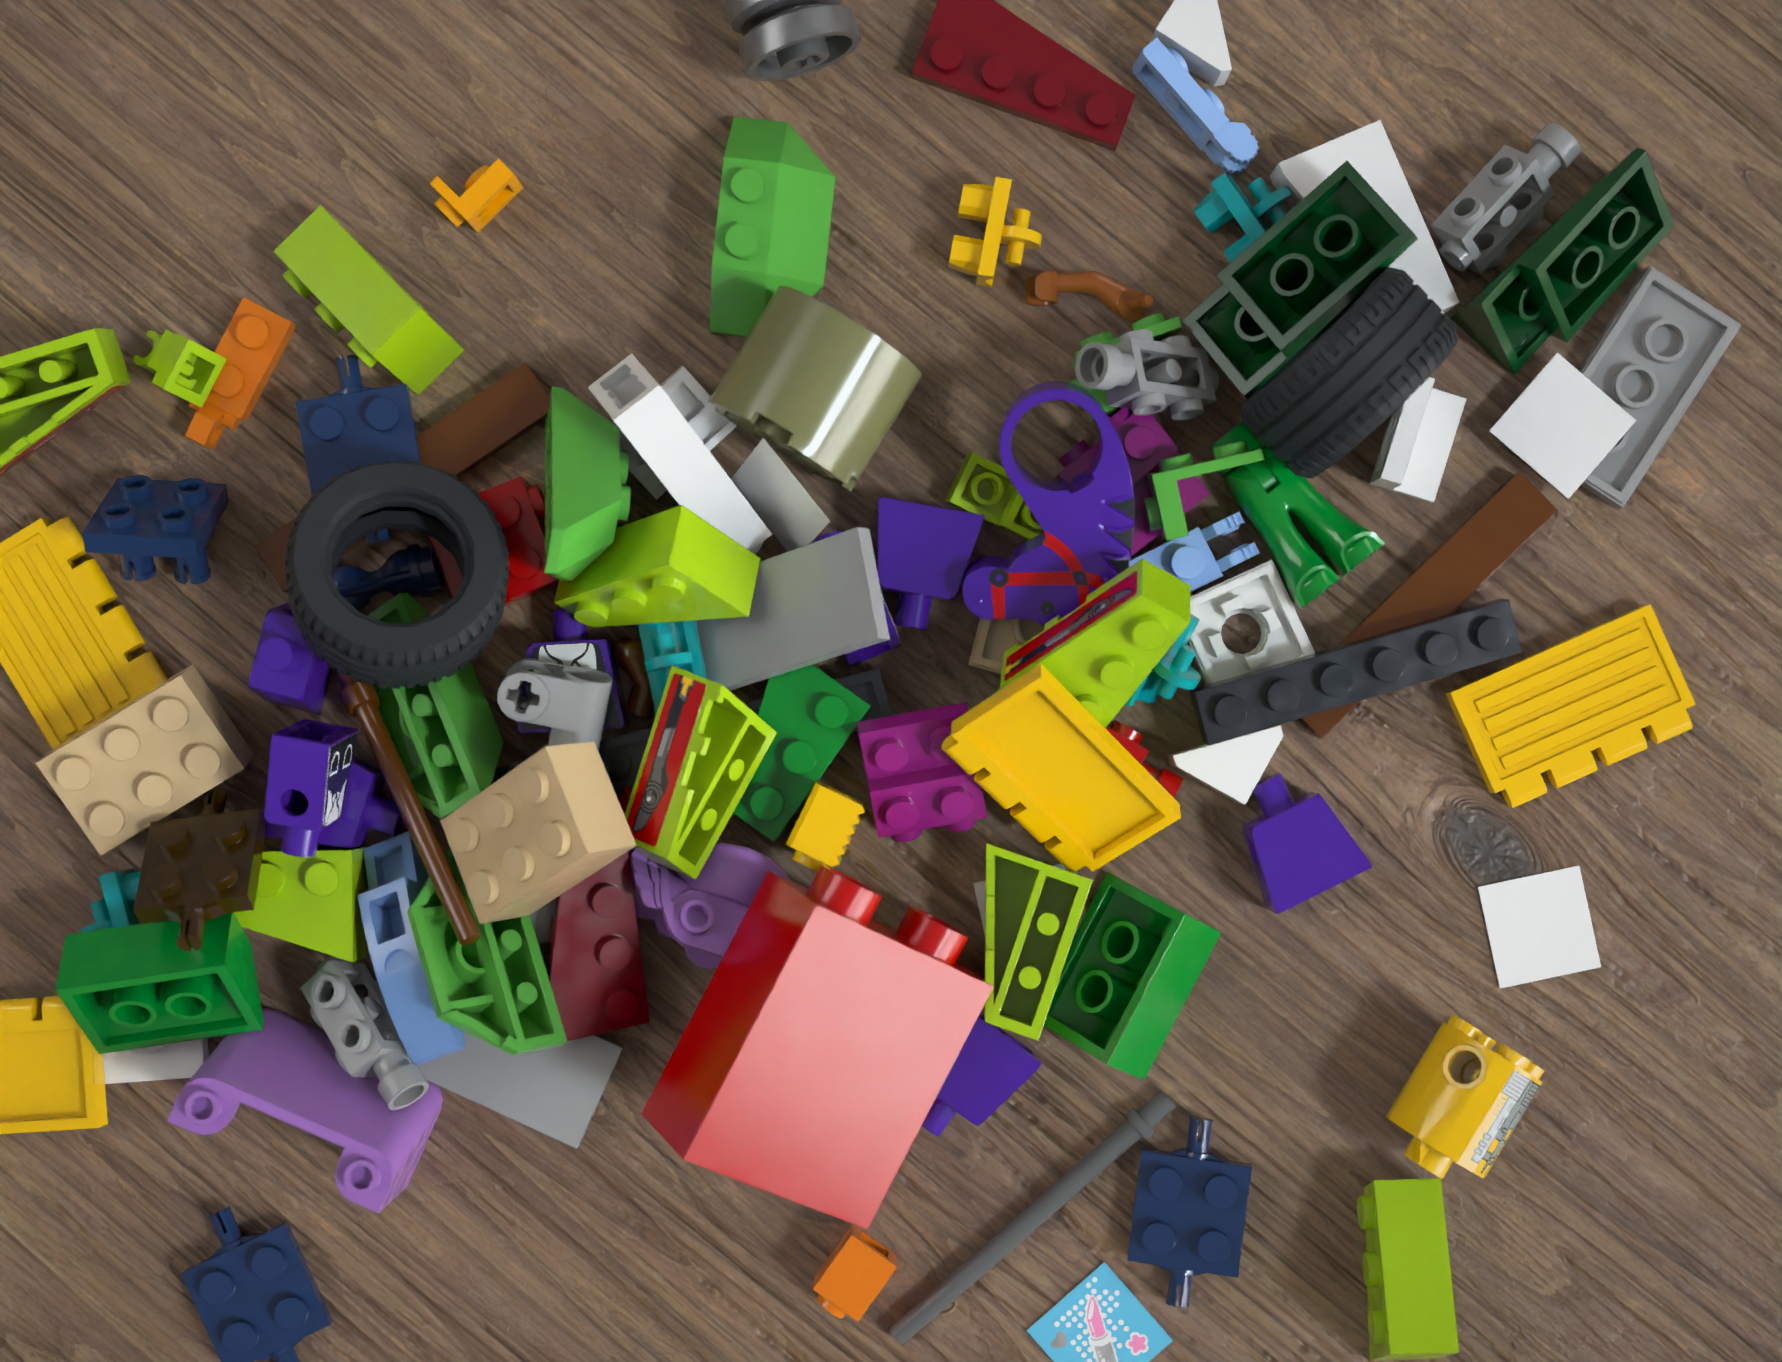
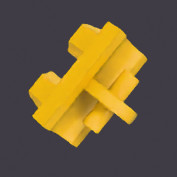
M996 177L994 186L963 184L958 217L986 222L987 226L984 240L954 235L948 267L965 274L977 276L976 285L992 288L1000 244L1008 246L1005 263L1012 266H1021L1024 249H1038L1041 247L1042 235L1037 231L1028 229L1031 211L1016 208L1014 210L1012 226L1004 225L1012 179Z

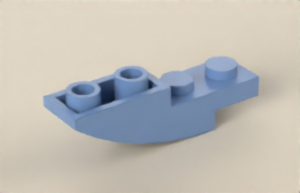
M408 831L363 849L369 891L359 894L358 900L369 954L388 1012L412 1064L421 1065L466 1048L464 1031L436 1017L407 910L427 882L428 875Z

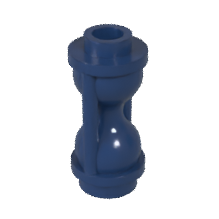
M418 543L408 545L406 550L394 552L387 558L383 566L376 571H365L357 566L345 564L337 566L333 574L340 595L357 611L362 610L369 603L370 599L379 592H389L395 596L399 593H408L412 598L418 596L427 598L432 596V590L444 587L442 568L434 547L430 545L421 548Z

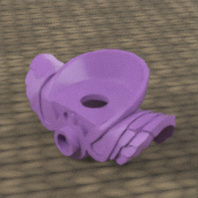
M716 843L696 880L674 870L670 873L668 868L646 858L634 848L628 854L637 917L653 920L658 933L666 938L675 939L680 945L684 946L688 958L696 966L706 970L718 968L768 870L790 880L781 865L768 856L750 848L728 843Z

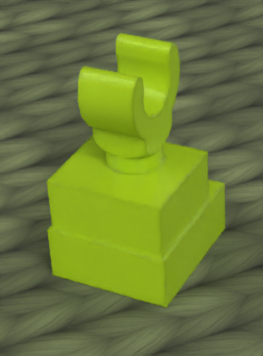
M165 329L163 335L156 331H147L146 336L153 340V349L145 358L135 355L133 358L134 362L138 366L155 373L151 383L202 408L227 359Z

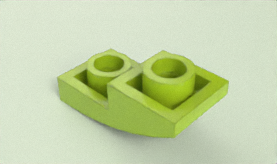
M968 452L944 502L965 512L984 515L983 521L1028 541L1040 535L1044 530L1010 480L1005 469L974 452Z

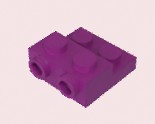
M1122 408L1110 419L1118 431L1131 471L1135 500L1132 556L1160 534V530L1150 531L1145 514L1143 499L1152 497L1147 474L1160 471L1159 460L1179 456V454L1176 452L1178 449L1176 444L1151 414L1135 415L1130 409ZM1082 440L1058 460L1064 469L1057 474L1055 480H1067L1070 484L1074 482L1072 478L1087 470L1089 473L1091 471L1090 464L1096 457L1100 440L1091 448L1085 440ZM1196 476L1177 480L1184 514L1210 494Z
M966 702L857 722L878 838L890 836L896 842H909L918 838L924 829L944 826L950 832H963L971 829L975 825L976 820L987 818L983 789L974 780L976 773L968 775L942 750L944 740L951 735L952 721L968 711Z

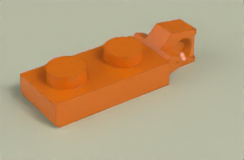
M245 297L242 298L215 350L216 354L227 360L202 408L190 402L189 407L196 410L185 437L203 447L214 450L226 426L236 430L242 419L245 421L249 419L296 329V324Z

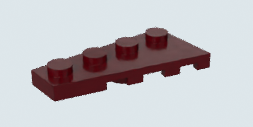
M938 0L912 70V79L1112 151H1116L1136 96L994 0Z
M627 851L558 896L556 900L555 917L551 919L549 935L551 952L547 974L567 1041L650 1022Z

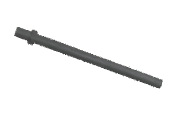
M1161 1090L1138 1111L1134 1107L1125 1114L1128 1118L1127 1121L893 1323L888 1329L896 1341L901 1345L905 1344L1142 1136L1146 1140L1155 1133L1152 1128L1176 1108L1168 1096Z

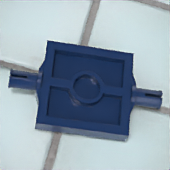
M347 355L350 377L346 359L343 356L334 359L341 390L327 397L296 402L312 495L317 494L318 489L323 485H329V481L334 477H340L341 473L348 470L353 472L354 468L361 465L366 467L368 463L376 462L379 465L382 464V461L390 460V463H396V460L405 461V464L419 462V465H422L409 387L407 384L379 389L363 387L358 362L359 357L357 355ZM388 529L378 531V537L381 542L390 540ZM376 532L366 535V543H378Z
M1199 1116L1189 1117L1190 1123L1186 1148L1164 1151L1141 1147L1127 1261L1158 1265L1170 1272L1168 1294L1165 1303L1176 1307L1178 1286L1181 1285L1179 1308L1189 1307L1192 1275L1210 1273L1238 1278L1252 1172L1251 1163L1224 1160L1208 1152L1213 1120L1205 1117L1202 1118L1200 1138H1197L1200 1122Z
M231 1206L208 1216L222 1246L210 1258L185 1269L181 1275L220 1361L254 1362L273 1358L275 1362H300L294 1347L304 1337L329 1326L333 1319L288 1221L263 1233L246 1234L243 1236L231 1211Z

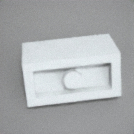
M1431 377L1391 414L1369 483L1428 503H1434L1466 403V398L1434 389L1435 379Z

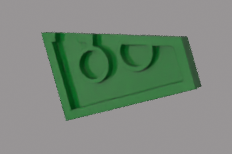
M813 664L769 678L758 716L773 728L777 734L733 813L775 842L807 798L815 783L819 781L856 729L857 722L863 719L871 706Z

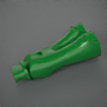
M1241 422L1216 441L1209 449L1214 454V447L1246 440L1248 450L1262 449L1264 460L1219 471L1221 477H1225L1233 497L1267 543L1280 567L1291 597L1299 609H1302L1336 583L1340 577L1304 540L1292 523L1288 512H1291L1306 529L1341 577H1344L1371 556L1385 542L1376 533L1342 514L1305 477L1296 476L1285 465V460L1280 461L1271 452V447H1266L1256 438L1248 426Z

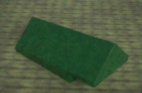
M1636 148L1610 169L1450 318L1507 371L1515 374L1550 335L1568 342L1674 226L1646 150Z
M1345 161L1216 276L1222 281L1223 285L1187 315L1182 322L1244 397L1249 399L1418 238L1348 161Z

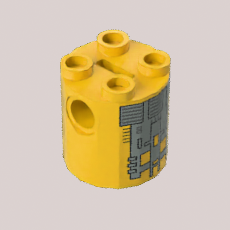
M1452 1014L1447 1023H1442L1387 1113L1386 1118L1414 1136L1404 1155L1424 1169L1443 1179L1452 1163L1456 1162L1481 1178H1485L1543 1083L1539 1079L1544 1070L1502 1043L1499 1044L1495 1052L1492 1051L1497 1043L1495 1040Z

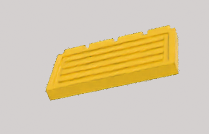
M70 517L62 518L53 524L47 519L40 518L0 543V663L52 749L168 679L151 651L135 659L132 658L131 653L141 648L146 642L125 607L120 605L106 613L102 607L114 601L118 596L96 559L87 560L78 566L75 564L74 561L88 552H85L83 538Z
M1651 604L1636 608L1445 693L1489 793L1501 791L1507 805L1511 809L1547 793L1546 785L1540 773L1546 771L1551 784L1557 789L1596 772L1597 765L1591 753L1594 749L1603 765L1607 767L1647 749V742L1641 731L1644 727L1654 744H1659L1692 729V722L1686 709L1696 705Z
M1041 663L952 721L951 735L942 744V750L968 775L976 773L974 780L1004 809L1011 808L1010 815L1039 843L1045 842V849L1069 872H1076L1084 866H1087L1093 872L1181 818L1180 804Z
M59 996L45 997L42 1001V1006L37 997L0 1000V1134L92 1129L107 1125L103 1054H98Z

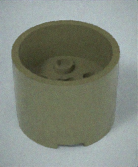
M779 286L708 402L716 406L715 410L755 439L761 441L764 438L772 449L775 448L801 465L806 464L805 469L837 487L852 491L921 379L922 374L899 351L846 315L801 291L787 286Z

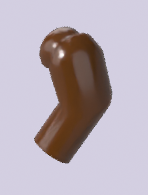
M623 638L613 648V659L616 664L623 666L633 682L625 711L651 719L654 703L648 673L645 669L641 639Z

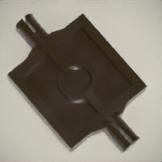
M213 787V794L211 789L203 794L201 812L198 816L150 823L133 911L141 924L163 921L180 923L176 944L184 951H191L192 946L195 951L202 947L204 926L208 920L226 913L249 911L255 908L267 822L261 808L224 813L227 793L217 787Z

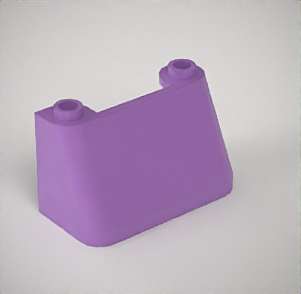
M267 1007L262 1008L264 1018L263 1030L226 1035L179 1093L167 1122L201 1135L214 1134L229 1125L240 1103L343 1147L344 1149L335 1171L337 1188L351 1202L379 1214L409 1185L440 1114L443 1102L441 1089L438 1085L427 1080L429 1089L419 1100L405 1108L390 1110L378 1091L377 1087L380 1083L378 1078L351 1077L339 1065L335 1057L336 1049L325 1030L279 1010Z

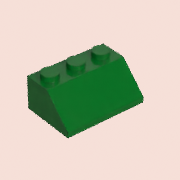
M1107 872L1074 935L1044 1026L1106 1065L1144 1080L1221 932Z
M234 912L223 914L205 923L202 938L203 944L197 951L194 950L193 946L191 951H184L177 946L176 940L179 934L180 923L173 921L98 928L93 931L66 935L55 991L98 1054L263 1030L264 1018L252 946Z

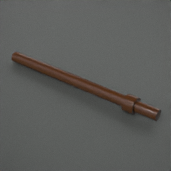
M335 668L344 688L341 692L342 700L349 715L357 717L460 945H467L478 940L481 937L480 930L377 707L381 702L373 684L370 686L364 684L363 680H352L349 675L343 676Z

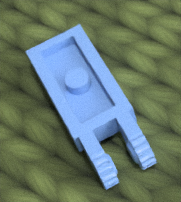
M1156 37L1141 51L1132 67V73L1196 146L1201 151L1203 150L1216 166L1219 165L1221 167L1220 170L1230 175H1238L1240 172H1243L1249 165V162H1252L1258 154L1257 150L1259 149L1255 135L1252 136L1250 134L1251 130L1245 123L1229 122L1230 120L1224 114L1225 109L1220 99L1207 88L1202 89L1189 75V69L1184 58L1171 47L1166 48Z
M1237 512L1202 530L1197 527L1188 532L1189 536L1173 539L1131 560L1129 567L1143 558L1191 585L1192 592L1222 577L1223 571L1260 552L1255 542L1251 544L1245 543L1231 550L1229 555L1217 561L1215 560L1207 541L1219 535L1225 536L1239 529V526L1245 522L1240 512Z

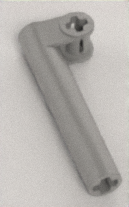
M524 658L516 661L508 669L497 692L498 704L502 712L513 720L551 727L548 746L595 742L597 749H599L613 679L607 673L592 668L565 666L535 658ZM521 681L531 683V692L534 693L532 698L522 696L523 690L519 686ZM557 898L530 915L539 943L550 942L551 919L555 917Z

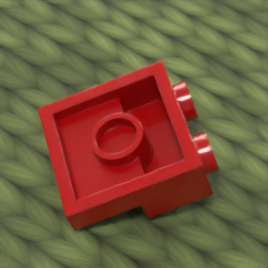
M520 476L479 492L480 499H484L489 504V509L494 511L496 521L501 524L503 528L502 533L505 534L506 546L509 552V579L505 606L558 586L559 579L545 573V524L542 519L545 517V497L539 485L536 484L530 487L528 481ZM430 537L454 598L463 577L454 556L435 538Z

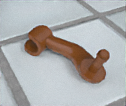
M1046 271L1028 277L1025 281L1026 301L1031 306L1054 305L1058 303V293L1081 292L1096 296L1118 316L1132 322L1141 319L1146 308L1153 304L1151 295H1142L1137 290L1096 271L1058 274L1055 271Z

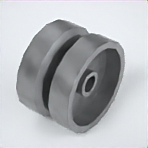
M723 0L732 30L745 35L739 42L738 49L747 78L754 81H778L817 71L849 55L861 43V35L853 10L841 5L840 2L842 0Z

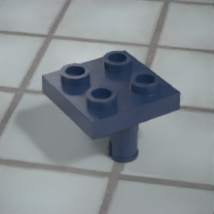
M144 475L117 478L82 532L85 552L118 554L120 576L122 579L129 581L133 578L132 568L135 570L136 581L148 580L156 574L157 568L153 556L173 557L174 578L177 582L186 584L188 580L187 571H189L191 584L203 583L211 577L206 543L229 503L226 484L206 483L198 478H187L180 481L152 480Z

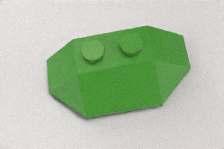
M743 117L733 118L723 159L712 258L711 334L747 338L779 286L796 289L811 297L824 288L836 178L788 122Z
M553 386L551 388L545 424V573L553 575V577L559 580L572 581L613 543L617 520L627 521L631 489L621 485H625L627 481L629 452L620 451L619 428L564 388Z
M399 593L367 616L382 622L411 623L431 616V614L408 593ZM468 662L464 669L455 671V674L448 678L444 676L441 681L436 683L432 681L429 682V685L425 686L415 684L413 688L400 686V689H395L391 685L382 688L378 687V684H373L381 702L377 707L424 808L433 811L434 815L444 819L491 785L503 745V739L472 663Z
M449 847L445 853L446 859L480 930L481 937L470 944L460 945L429 877L407 910L436 1017L511 1055L564 1045L568 1041L530 915L480 924L452 850Z

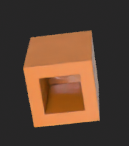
M852 1224L814 1277L813 1290L819 1294L816 1300L834 1316L842 1319L847 1314L859 1322L896 1270L897 1254L857 1225Z

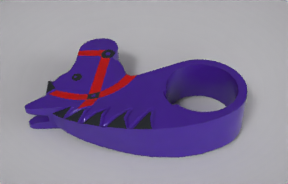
M1061 381L1045 382L1025 390L1010 404L1003 417L1000 428V456L1002 464L1010 480L1044 531L1037 537L1019 545L1013 551L1011 557L1007 559L984 556L974 560L967 566L963 576V599L967 608L980 618L987 620L1028 619L1036 621L1044 627L1045 623L1057 615L1063 618L1084 604L1087 595L1129 568L1135 527V500L1130 466L1121 439L1105 409L1094 395L1080 386ZM1052 400L1075 403L1088 411L1099 426L1100 445L1096 457L1090 464L1091 471L1088 473L1085 470L1073 477V483L1069 484L1067 480L1047 481L1037 478L1027 472L1014 455L1011 440L1015 426L1019 419L1037 404Z

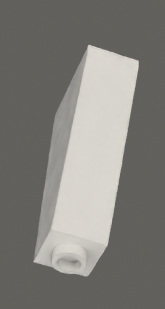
M1381 120L1277 164L1270 175L1271 181L1276 189L1284 185L1288 186L1293 195L1287 200V203L1293 208L1345 161H1348L1418 238L1389 267L1404 270L1414 280L1413 284H1418L1428 294L1427 299H1432L1442 309V314L1460 303Z
M632 353L588 387L679 505L685 506L752 553L756 554L759 551L763 541L770 537L772 533L661 386Z

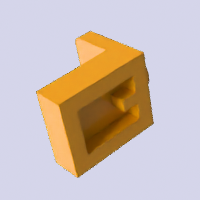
M499 158L490 167L484 165L477 169L465 183L464 188L466 191L460 197L438 176L429 183L441 196L434 205L457 228L466 221L477 233L524 188L514 173Z

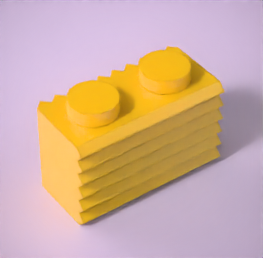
M821 781L816 782L786 845L796 849L792 859L815 871H818L821 864L831 867L839 865L842 859L841 855L845 853L846 845L851 841L850 835L855 833V824H858L861 820L859 814L864 813L866 810L864 803Z

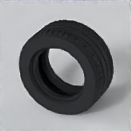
M1391 267L1385 269L1242 404L1243 422L1254 433L1258 432V439L1266 447H1271V452L1280 461L1285 460V465L1296 476L1310 479L1316 477L1349 453L1393 414L1433 374L1456 346L1458 341L1456 324L1446 314L1441 313L1442 309L1432 299H1427L1428 294L1418 284L1414 285V280L1404 270Z
M389 460L382 461V464L379 465L376 462L368 463L366 467L361 465L354 468L353 472L349 470L343 472L340 477L331 479L329 485H323L318 489L317 494H313L309 498V503L301 508L300 515L296 516L294 527L291 528L285 556L286 581L294 622L297 628L300 629L302 638L306 639L307 645L311 650L316 651V655L321 660L326 661V665L331 668H337L338 672L343 676L349 675L350 679L355 681L363 680L364 684L370 686L378 684V687L386 688L387 685H391L395 689H400V686L413 688L415 684L425 686L429 685V682L432 681L434 683L441 681L444 676L448 678L454 675L455 671L464 669L468 662L471 663L477 658L478 653L481 654L486 644L491 641L494 632L497 631L499 621L503 615L509 579V552L506 546L505 534L502 533L503 528L501 524L496 521L494 511L489 509V504L484 499H480V495L476 490H471L470 485L464 481L459 482L458 477L453 474H446L445 470L439 468L434 470L433 466L427 464L422 466L419 465V462L405 464V461L396 460V463H390ZM384 529H413L435 538L454 556L463 580L455 597L436 614L411 623L382 622L358 612L340 595L333 574L343 553L363 536Z

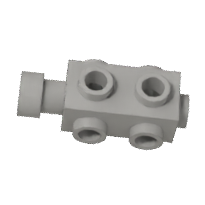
M1548 123L1532 140L1533 148L1527 154L1504 145L1432 223L1431 227L1442 244V247L1439 249L1440 254L1451 266L1459 271H1465L1469 268L1481 274L1485 269L1499 265L1507 255L1506 246L1523 228L1532 227L1542 219L1544 215L1543 206L1555 194L1548 179L1557 170H1565L1581 153L1579 143L1566 129L1555 123Z
M1134 330L1121 335L1119 338L1120 343L1116 345L1097 342L1088 343L1080 350L1076 359L1075 372L1082 386L1105 390L1108 406L1132 409L1135 415L1166 413L1171 414L1173 420H1187L1202 415L1204 413L1203 407L1216 401L1215 392L1219 384L1218 373L1214 367L1209 366L1207 351L1202 348L1191 347V341L1188 336H1173L1158 342L1154 341L1151 330Z
M334 956L323 960L316 969L317 973L301 987V990L311 1006L310 1013L312 1018L325 1030L336 1049L335 1057L337 1062L351 1077L378 1078L380 1081L377 1087L378 1091L390 1110H399L413 1104L427 1092L429 1084L418 1065L410 1064L407 1059L409 1056L390 1017L378 981L373 979L365 964L350 962ZM368 989V996L364 998V993ZM393 1032L394 1040H389L390 1034Z

